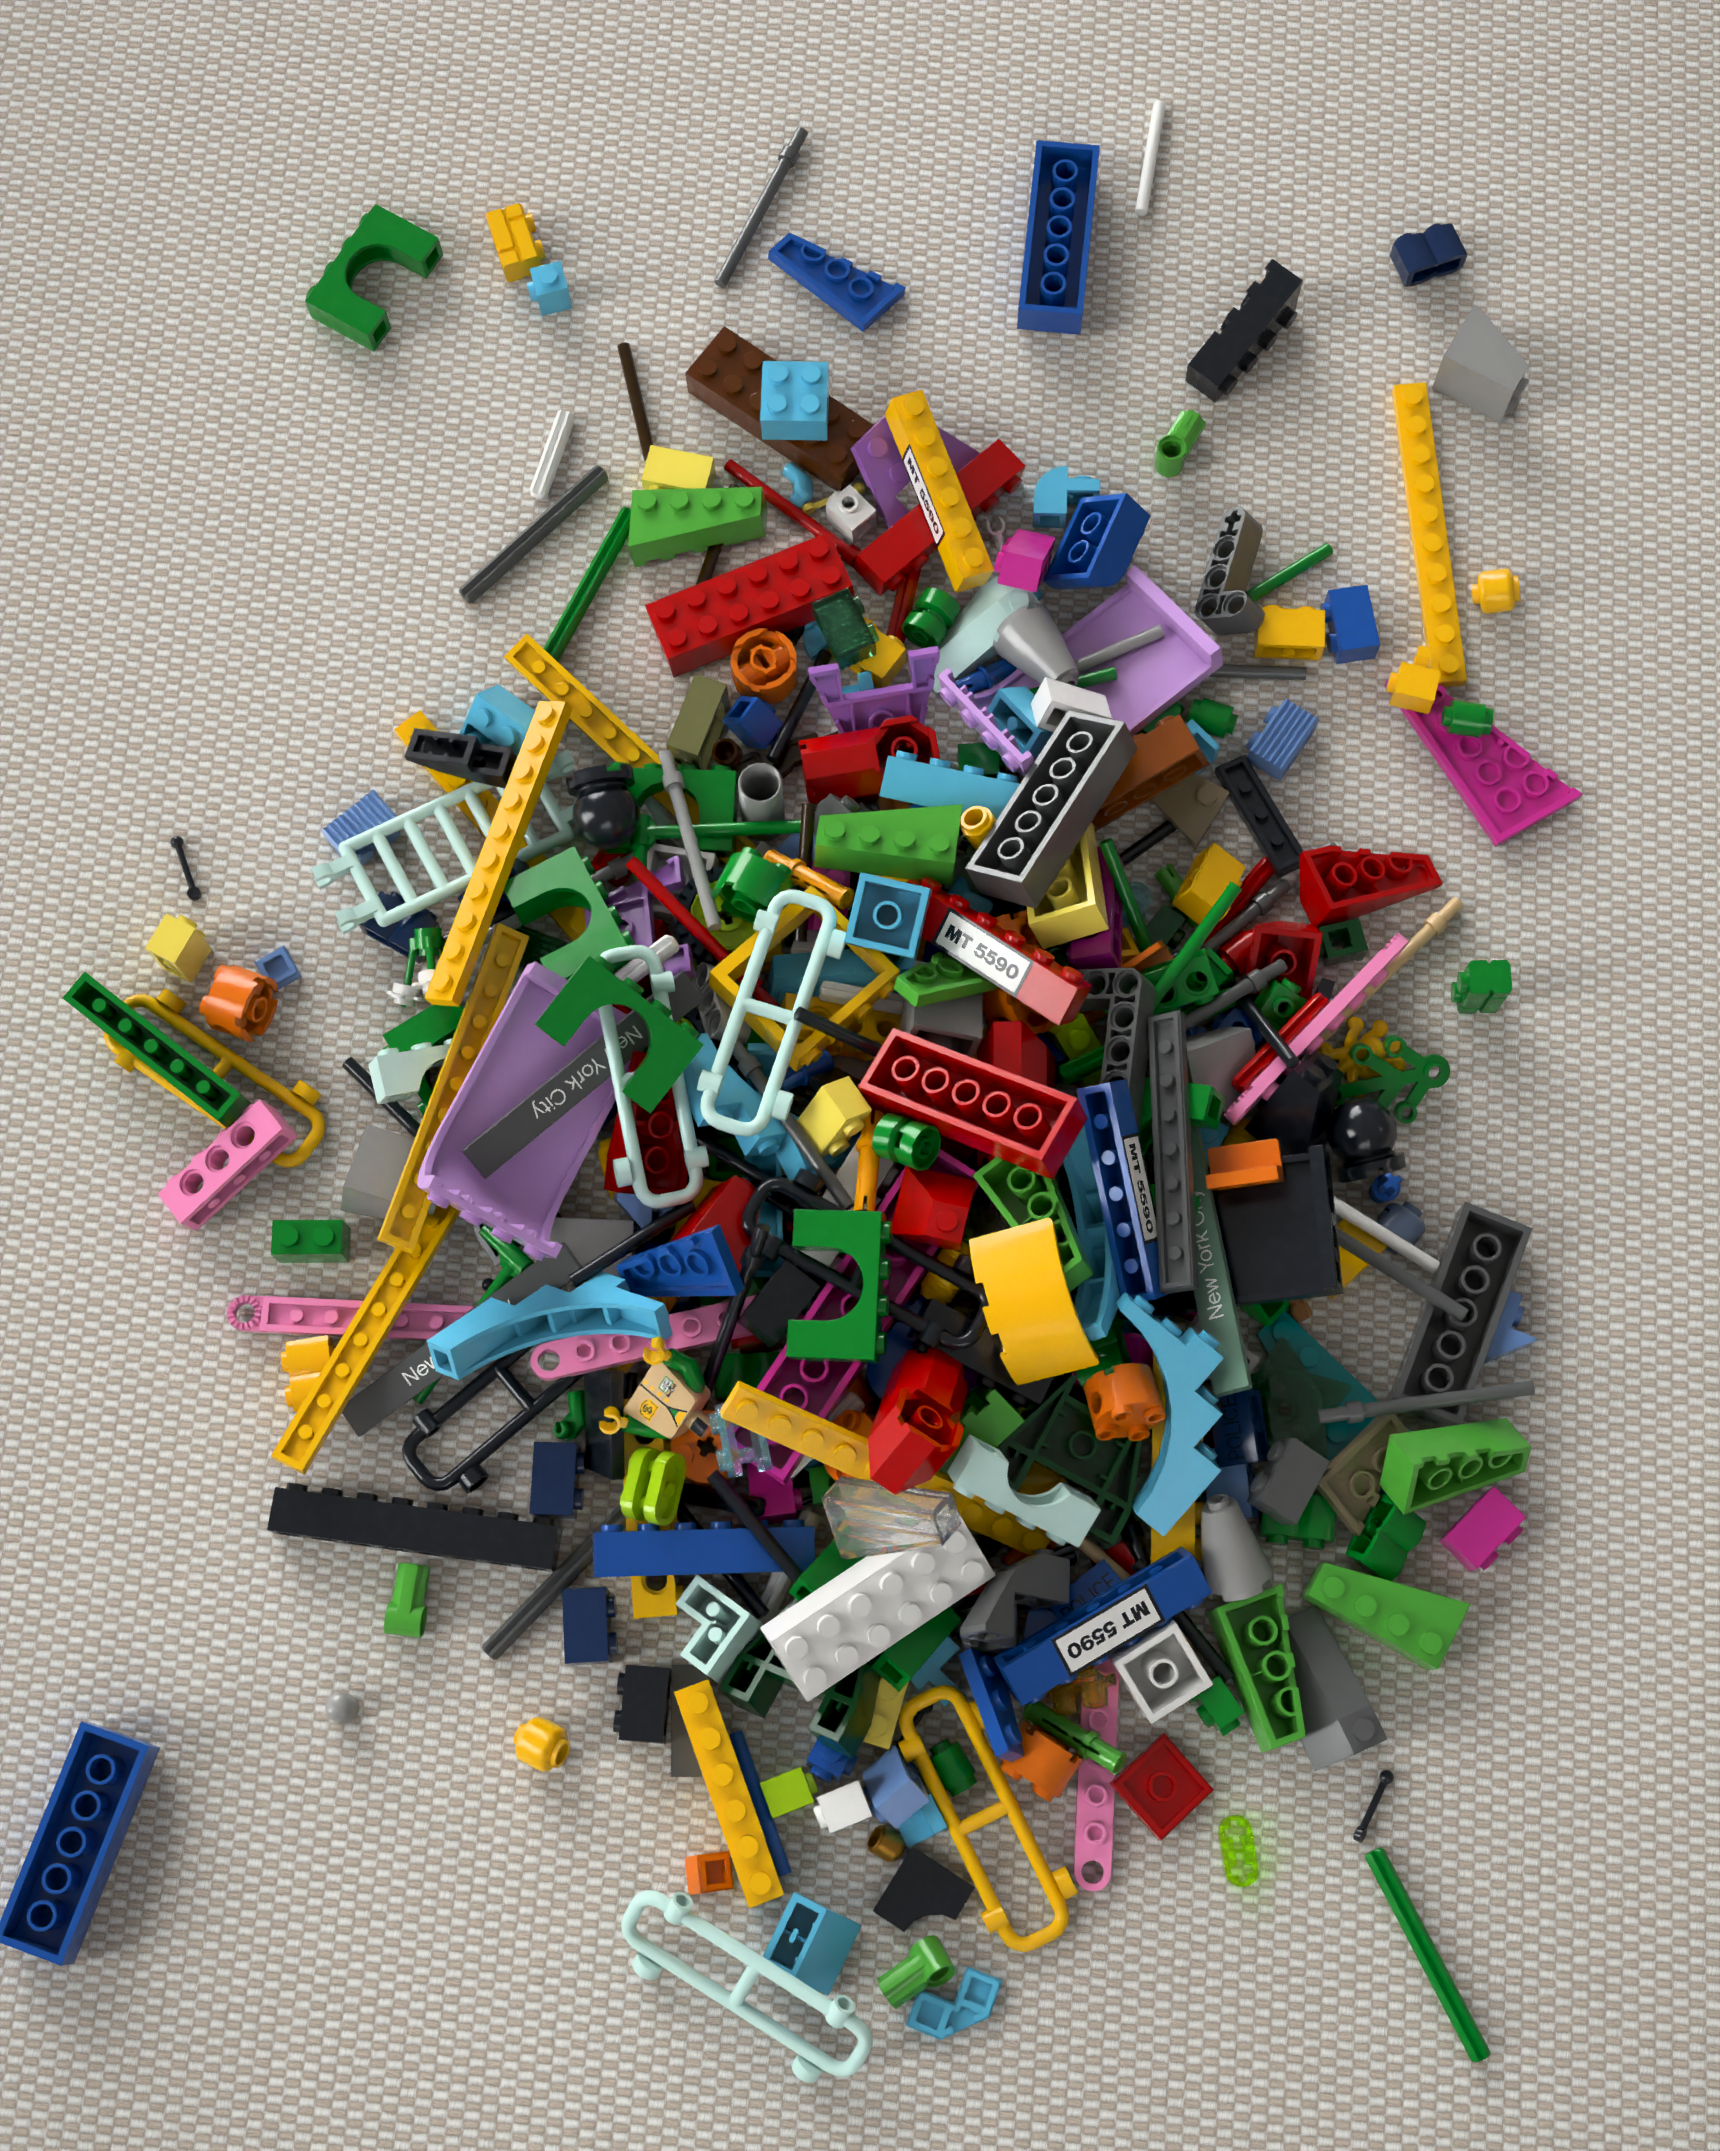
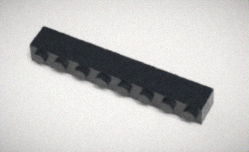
M287 1483L286 1488L275 1487L267 1527V1530L274 1534L546 1572H554L557 1567L562 1529L554 1525V1519L534 1516L532 1522L518 1521L519 1515L509 1512H498L497 1518L483 1516L484 1510L472 1507H463L462 1513L448 1511L449 1505L436 1502H427V1508L413 1506L414 1500L400 1497H392V1502L387 1503L378 1501V1495L357 1492L356 1498L344 1497L343 1490L322 1487L321 1493L308 1492L309 1486L298 1483Z

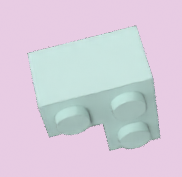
M699 1575L695 1576L675 1604L701 1623V1626L680 1655L704 1674L722 1684L736 1657L757 1637L761 1631L760 1627L765 1624Z

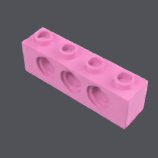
M259 1099L256 1103L246 1107L242 1112V1116L230 1127L223 1129L209 1147L197 1153L192 1158L191 1163L180 1174L171 1177L166 1183V1187L158 1195L180 1224L197 1231L298 1136L275 1107ZM255 1134L253 1141L248 1144L250 1137ZM229 1157L227 1166L223 1168L225 1160ZM204 1181L202 1189L198 1192L199 1185Z

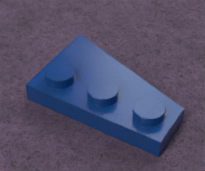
M972 1648L958 1654L995 1756L1009 1762L1025 1756L1022 1747L1023 1738L1017 1725L1010 1691L993 1657Z

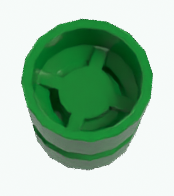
M933 587L925 588L915 603L916 610L912 609L901 626V631L909 641L920 648L939 647L947 634V629L953 625L961 612L960 606L946 592Z
M894 1112L887 1113L875 1127L872 1146L875 1154L881 1158L895 1163L899 1162L906 1167L918 1171H925L937 1159L941 1147V1134L938 1128L918 1120L914 1121L909 1117Z

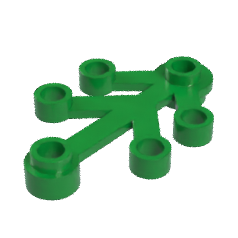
M1390 1035L1384 1040V1051L1393 1058L1401 1057L1415 1068L1400 1071L1375 1055L1372 1049L1365 1043H1355L1350 1048V1058L1356 1064L1366 1065L1380 1075L1341 1083L1335 1107L1341 1105L1345 1098L1382 1090L1376 1100L1388 1108L1403 1085L1415 1083L1406 1099L1397 1103L1394 1107V1116L1400 1122L1409 1124L1416 1119V1107L1428 1090L1441 1087L1449 1079L1450 1065L1444 1057L1438 1054H1429L1423 1057L1408 1047L1406 1042L1397 1035ZM1394 1041H1399V1049L1391 1052L1390 1045ZM1365 1048V1057L1362 1059H1357V1051L1359 1049ZM1438 1067V1074L1435 1077H1429L1430 1069ZM1405 1107H1410V1114L1407 1117H1401V1110Z

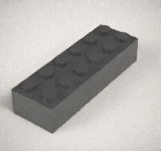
M1070 710L1067 711L965 868L980 894L1032 908L1038 907L1138 750L1125 722Z
M1467 1202L1459 1208L1439 1259V1267L1434 1273L1430 1286L1469 1310L1464 1319L1460 1321L1426 1299L1424 1300L1388 1400L1475 1388L1533 1228ZM1469 1404L1408 1413L1443 1427L1460 1425L1464 1420Z

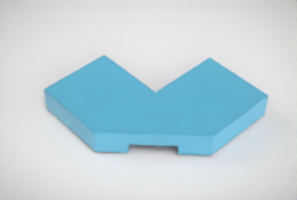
M967 1966L954 2002L922 1990L916 1995L906 2026L942 2040L962 2029L990 2017L1003 1980Z

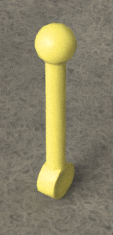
M856 482L853 485V488L859 494L864 493L865 485L862 482ZM829 497L815 503L809 502L804 504L802 507L803 512L807 515L812 514L816 509L825 506Z

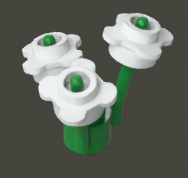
M440 927L414 929L415 938H409L410 950L404 982L394 981L393 989L386 991V994L395 997L394 1003L401 1004L403 1008L414 1006L415 1001L424 1002L425 998L419 996L420 990H423V995H426L435 972V956L440 955V950L442 954L445 946L442 938V928ZM417 950H419V956H427L428 970L419 972L418 982L412 983Z

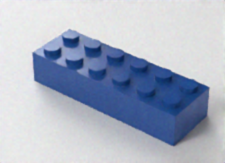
M1036 141L1017 329L1081 334L1100 145Z
M81 1721L1 1917L0 1943L60 1966L75 1963L160 1747L95 1723Z

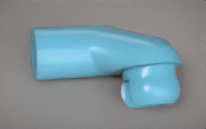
M789 462L782 470V475L794 484L795 492L791 494L790 501L798 508H802L804 504L813 498V481L796 464Z

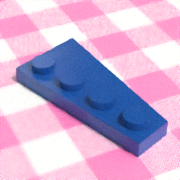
M788 233L768 253V259L862 332L868 329L905 295L906 287L895 283L893 286L882 281V276L873 271L865 273L853 267V262L843 257L840 259L831 257L826 254V249L792 233Z
M720 1224L625 1258L616 1265L620 1278L626 1280L630 1292L644 1297L737 1296L745 1289Z

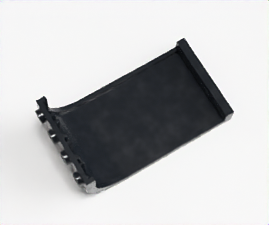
M1323 1145L1309 1146V1153L1281 1156L1285 1180L1283 1182L1213 1191L1236 1307L1344 1294L1330 1155ZM1062 1163L1055 1175V1180L1077 1232L1074 1203L1067 1173ZM1154 1174L1148 1175V1180L1151 1184H1155ZM1078 1286L1070 1292L1074 1307ZM1193 1290L1172 1293L1148 1301L1155 1308L1152 1312L1155 1317L1198 1312ZM1118 1308L1116 1312L1117 1318L1128 1319Z

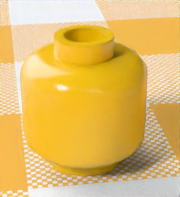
M1508 568L1483 571L1478 575V584L1471 585L1473 605L1480 604L1481 610L1485 614L1512 611L1516 606V602L1521 601L1518 575H1513Z
M535 1717L528 1721L527 1724H521L516 1730L513 1739L514 1744H516L517 1758L521 1762L542 1772L550 1771L554 1767L559 1768L565 1762L570 1751V1741L568 1740L566 1730L562 1726L543 1717Z

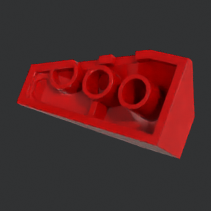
M633 1051L628 1073L634 1072L644 1060L646 1052ZM672 1087L651 1114L631 1100L648 1189L654 1194H664L685 1189L687 1186L688 1170L684 1159ZM617 1113L607 1153L604 1189L617 1193L635 1194L632 1185L618 1188L615 1179L613 1159L627 1157L619 1113Z

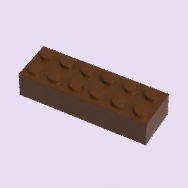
M724 326L685 372L688 392L834 490L842 491L860 473L850 448L874 424L829 395L827 441L762 439L760 424L763 361L777 360Z

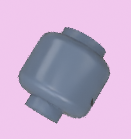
M1407 1201L1403 1205L1389 1203L1375 1220V1222L1414 1246L1425 1232V1224L1420 1219L1423 1213ZM1387 1246L1385 1249L1394 1255L1398 1254L1397 1251L1393 1250L1389 1246Z

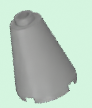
M1034 603L1037 607L1028 609L1026 605L1020 607L1001 623L997 630L1000 634L997 642L993 640V646L1002 658L1039 684L1047 677L1073 686L1077 685L1079 670L1050 610L1045 605Z
M1216 1494L1210 1496L1201 1507V1571L1212 1591L1206 1597L1213 1600L1212 1594L1222 1595L1224 1602H1232L1260 1594L1264 1591L1262 1585L1265 1582L1269 1581L1270 1585L1273 1583L1274 1574L1237 1500L1228 1497L1226 1494Z

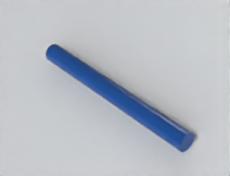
M743 1731L734 1732L729 1737L761 1825L768 1850L778 1877L784 1876L792 1872L761 1789V1782Z

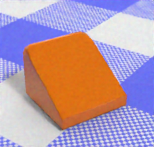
M729 1851L685 1857L687 1885L690 1895L734 1889Z

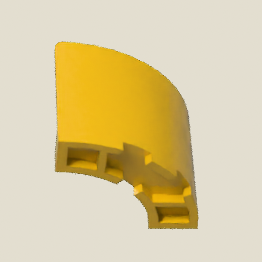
M1051 1218L969 1239L976 1284L982 1283L984 1285L989 1306L982 1308L991 1335L999 1334L1003 1344V1352L1000 1353V1357L1017 1386L1099 1364L1098 1356L1083 1330L1068 1289L1060 1259L1055 1225Z

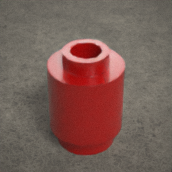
M1254 929L1241 931L1216 951V954L1233 971L1234 977L1240 976L1247 970Z

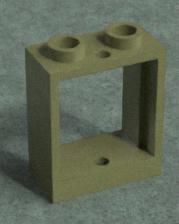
M698 674L694 675L666 744L667 750L672 751L676 768L681 764H690L697 766L698 770L708 769L712 759V748L720 739L725 726L722 720L731 709L727 684Z

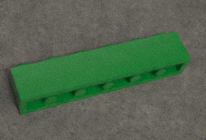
M86 972L80 976L63 996L62 999L226 1128L230 1127L242 1115L244 1109L251 1104L241 1093Z

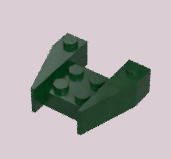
M1074 1375L1066 1376L1044 1397L1041 1405H1036L1023 1417L1025 1421L996 1448L1003 1453L1009 1462L1008 1483L1017 1492L1033 1462L1092 1494L1091 1498L1101 1511L1087 1534L1107 1545H1115L1131 1514L1142 1440L1130 1441L1128 1437L1112 1438L1105 1441L1098 1440L1089 1407L1069 1396L1077 1377Z
M794 1598L778 1615L799 1601ZM761 1631L736 1657L719 1690L735 1706L765 1718L783 1684L797 1690L798 1688ZM883 1652L815 1697L822 1700V1703L813 1717L808 1730L824 1746L853 1759L872 1724L881 1675L872 1666Z

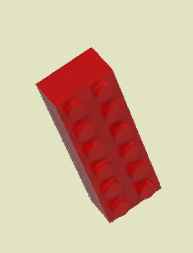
M829 532L646 604L645 607L672 675L677 677L732 655L736 641L746 632L758 628H766L774 633L776 631L781 633L789 632L795 627L807 625L857 604L853 584Z
M896 1028L891 1030L858 1085L869 1105L885 1113L894 1112L909 1117L914 1121L918 1120L933 1125L945 1137L1052 1180L1088 1119L1076 1097Z

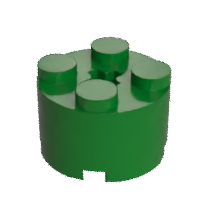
M743 847L741 852L733 853L730 856L712 891V896L716 900L719 895L724 900L721 907L743 921L754 924L759 909L767 911L768 905L774 896L781 891L793 888V882L790 879L793 872L783 864H773L763 859L757 850Z

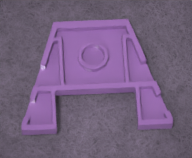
M884 415L850 449L867 488L870 487L874 495L880 517L884 518L889 529L909 512L896 498V495L910 482V479ZM937 427L955 473L980 454L975 449Z
M938 646L908 651L911 683L843 694L838 663L808 668V674L840 733L880 727L885 719L908 715L914 716L924 725L928 710V698L930 690L933 688L936 664L939 663L940 652Z
M679 855L666 860L668 864L655 872L652 869L649 870L670 892L685 887L683 861ZM641 881L625 889L621 886L608 893L609 899L604 902L607 907L615 906L623 922L618 925L621 933L628 930L635 945L650 947L656 942L652 896L654 895ZM584 909L587 929L591 920V912ZM688 943L679 945L678 952L662 963L663 971H671L673 977L680 971H684L689 978L695 977L693 952Z

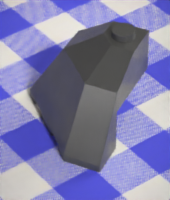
M1037 1549L1033 1551L1032 1556H1027L995 1572L996 1576L988 1581L960 1628L964 1649L972 1648L995 1657L1008 1648L1016 1647L1019 1639V1613L1069 1604L1070 1559L1055 1556V1551Z

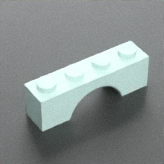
M453 1038L444 1041V1045L432 1047L430 1042L413 1045L409 1051L399 1052L398 1048H388L377 1052L378 1056L368 1064L377 1105L411 1099L420 1090L424 1073L429 1069L443 1065Z
M969 1434L947 1471L954 1482L953 1488L971 1499L974 1495L981 1497L985 1500L984 1504L999 1514H1004L1006 1510L1016 1515L1015 1520L1028 1529L1034 1530L1037 1526L1047 1531L1046 1536L1060 1545L1064 1546L1066 1542H1069L1079 1548L1101 1511L1095 1501L1090 1496L1063 1482H1060L1049 1491L1035 1495L1023 1494L1013 1490L1009 1486L1007 1477L1009 1462L999 1449Z

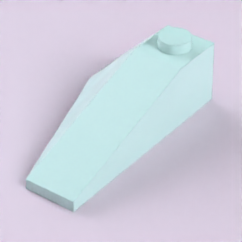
M999 575L976 592L953 625L947 630L945 638L938 647L940 659L939 663L936 664L935 680L932 688L937 696L942 689L938 675L945 669L949 668L953 673L954 679L959 680L998 654L993 646V640L997 642L1000 634L997 632L999 626L1018 608L1025 605L1028 609L1037 607L1034 603L1040 602L1033 592L998 584Z

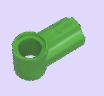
M1190 409L1188 411L1181 410L1167 435L1159 440L1154 464L1155 469L1162 476L1174 477L1182 471L1185 459L1206 426V422L1200 417V414Z
M398 1563L393 1599L388 1603L385 1613V1634L422 1638L427 1621L425 1600L430 1567L411 1563Z
M931 1935L917 1941L911 1947L909 1957L877 1979L878 1986L883 1995L895 2009L925 1988L939 1987L954 1976L956 1969L937 1936Z

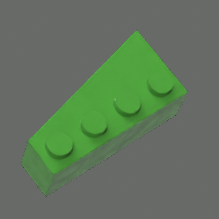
M762 487L633 490L628 548L635 568L647 565L646 561L661 558L662 561L675 558V554L694 550V553L707 551L709 546L721 543L724 546L766 537L767 505Z
M963 804L820 815L815 841L814 867L910 880L926 876L935 879L941 884L952 885Z
M997 1157L973 1174V1177L1012 1228L1045 1218L1052 1219L1055 1225L1060 1259L1069 1292L1093 1275L1055 1177L1052 1180Z
M977 1386L965 1399L959 1421L964 1428L960 1445L938 1471L949 1475L947 1471L969 1434L996 1448L1025 1420L995 1389ZM877 1489L910 1522L921 1521L932 1513V1511L887 1491Z
M1507 1418L1391 1434L1389 1436L1380 1486L1402 1514L1405 1515L1525 1472L1531 1446Z
M1325 1562L1315 1566L1300 1595L1302 1599L1426 1670L1439 1668L1471 1605Z
M1283 1583L1265 1589L1256 1596L1227 1603L1206 1613L1225 1662L1235 1674L1232 1680L1261 1753L1306 1737L1299 1688L1296 1687L1294 1655L1291 1653L1289 1642L1288 1616L1285 1615Z

